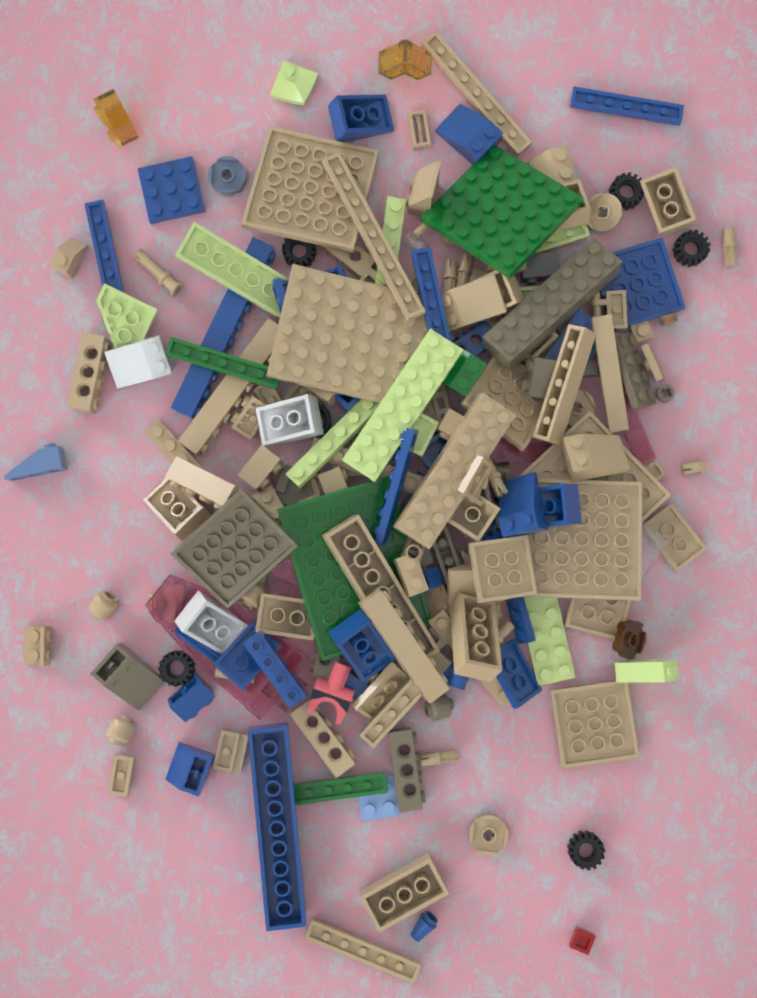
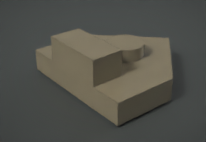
M285 464L284 470L281 472L275 490L283 504L291 505L314 495L309 481L300 489L286 476V473L293 467Z

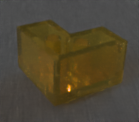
M403 39L379 51L378 74L391 80L404 74L416 80L431 75V52L412 43L408 39Z
M114 89L93 99L96 104L93 108L98 118H100L103 126L107 125L109 128L107 134L111 142L115 141L118 147H121L139 138Z

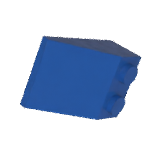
M337 95L328 105L336 141H355L394 131L386 95Z
M459 104L435 129V132L472 165L481 160L495 145L497 146L501 142L503 132L489 119L462 104Z
M532 472L503 481L509 492L506 495L502 493L503 496L499 498V508L501 509L499 510L498 519L502 538L530 535L548 530L537 473Z
M361 609L328 632L363 682L395 660V657Z

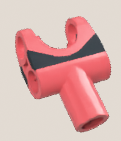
M335 661L328 681L317 677L310 697L307 714L312 715L314 709L320 703L330 702L336 707L337 711L334 724H341L355 690L345 687L352 668L351 666Z

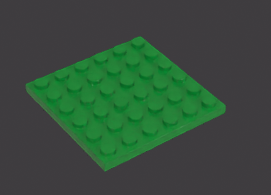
M495 145L431 205V209H427L420 216L422 223L510 279L583 204L584 197Z

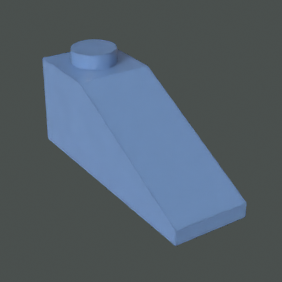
M55 443L44 445L45 448L38 449L4 475V479L15 481L67 470L63 448L56 446Z

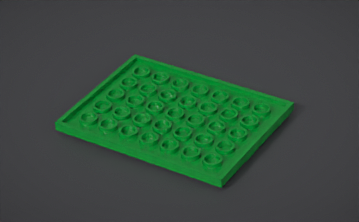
M390 476L379 478L376 483L369 481L277 509L281 526L299 543L290 553L322 661L343 655L328 632L359 609L363 613L364 611L358 604L360 602L359 597L321 535L351 516L359 515L375 541L374 532L381 521L379 514L386 503L384 496L392 482L390 481ZM399 505L397 507L392 526L401 514ZM392 527L387 544L382 546L377 544L402 586L393 560L400 557L407 536ZM424 592L408 597L425 627L431 626L428 623V619L431 616Z

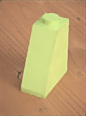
M643 658L615 663L616 682L618 683L670 682L679 680L677 660Z

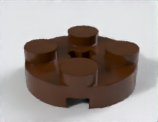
M635 620L620 621L617 625L615 641L612 644L613 651H616L620 657L630 660L635 659L636 657L634 656L637 653L641 654L646 643V632L642 630L643 624Z

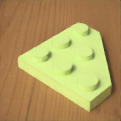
M105 283L96 300L104 318L107 331L112 339L114 349L144 340L158 309Z

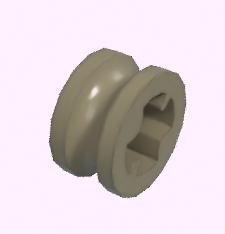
M665 384L656 390V398L662 403H666L674 398L675 390L671 385ZM668 390L667 394L669 396L663 398L661 391Z

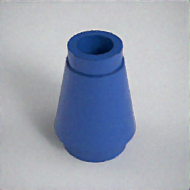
M429 911L420 914L410 933L415 941L420 942L421 939L436 928L438 920L435 915Z

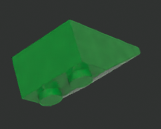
M463 349V353L442 384L465 398L487 367V363Z

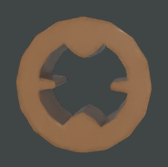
M676 312L659 316V319H662L661 326L677 322L678 318H675Z

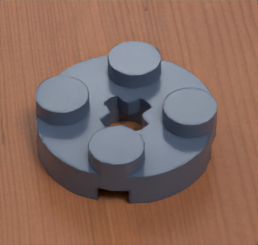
M231 156L218 158V161L214 164L212 163L208 172L209 181L213 189L222 195L240 193L247 180L244 166L238 159ZM226 172H230V175H233L229 180L223 177V175H226Z

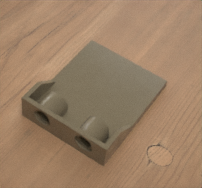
M241 487L205 522L180 541L171 552V555L228 609L290 554L299 543Z

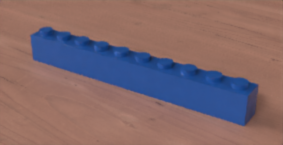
M252 237L245 252L267 266L273 264L276 257L272 245ZM227 289L200 346L227 354L228 349L232 348L235 344L236 338L234 337L237 331L240 332L243 327L244 321L242 320L245 314L248 315L251 310V302L232 290ZM191 364L171 408L180 414L194 419L203 407L204 400L209 398L211 394L210 387L213 382L217 381L219 372Z

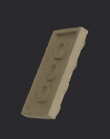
M632 332L614 333L620 374L632 409L656 404L655 393L650 387L649 375L642 364L643 358L638 352L635 336Z

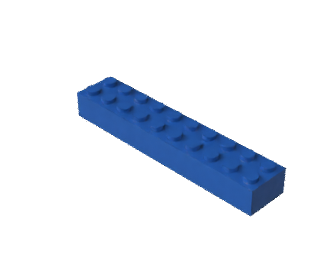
M288 722L249 726L248 741L266 931L306 927V908Z

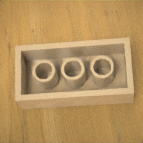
M460 593L449 605L454 674L491 682L502 671L495 601L477 603V597Z
M429 852L360 890V898L379 933L449 894L448 887Z

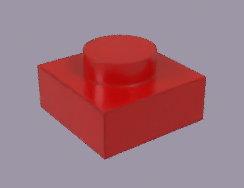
M576 926L569 946L572 949L589 955L596 936Z

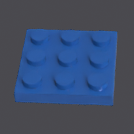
M192 156L137 168L150 224L205 212Z

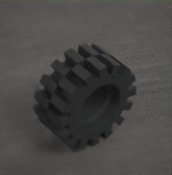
M628 172L627 175L625 173H622L621 176L618 175L609 188V194L617 197L625 210L635 208L644 197L640 184L642 178L637 179V174L631 176V172ZM624 185L630 186L634 192L633 196L630 198L622 196L620 188Z
M692 230L685 231L675 241L672 252H675L673 256L678 258L676 260L678 263L682 262V266L688 264L687 267L697 266L708 256L711 249L708 247L711 244L710 242L707 243L709 238L707 236L704 238L703 232L698 234L699 230L694 232ZM688 242L695 243L698 247L697 254H688L685 251V244Z
M285 238V243L282 244V254L286 263L290 264L291 267L292 264L307 267V265L311 266L312 261H315V256H317L316 245ZM298 244L304 245L307 249L306 254L303 257L294 256L292 254L294 246Z
M182 650L167 653L159 662V676L169 686L174 685V687L184 685L194 676L193 674L196 670L194 669L196 665L195 662L193 663V657H190L189 653H185ZM173 661H180L184 665V672L179 676L173 675L170 671V665Z
M586 830L585 832L578 831V835L575 833L573 834L574 838L569 839L570 844H567L568 855L577 867L579 866L580 869L584 870L586 868L591 870V867L596 869V865H601V859L604 860L605 858L603 855L605 853L604 845L594 833ZM584 843H589L593 846V853L589 857H582L579 854V848Z

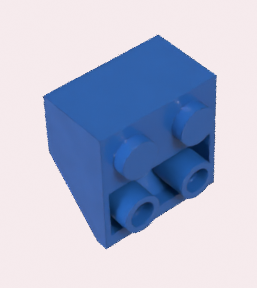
M179 741L165 780L179 790L199 797L204 789L215 754Z

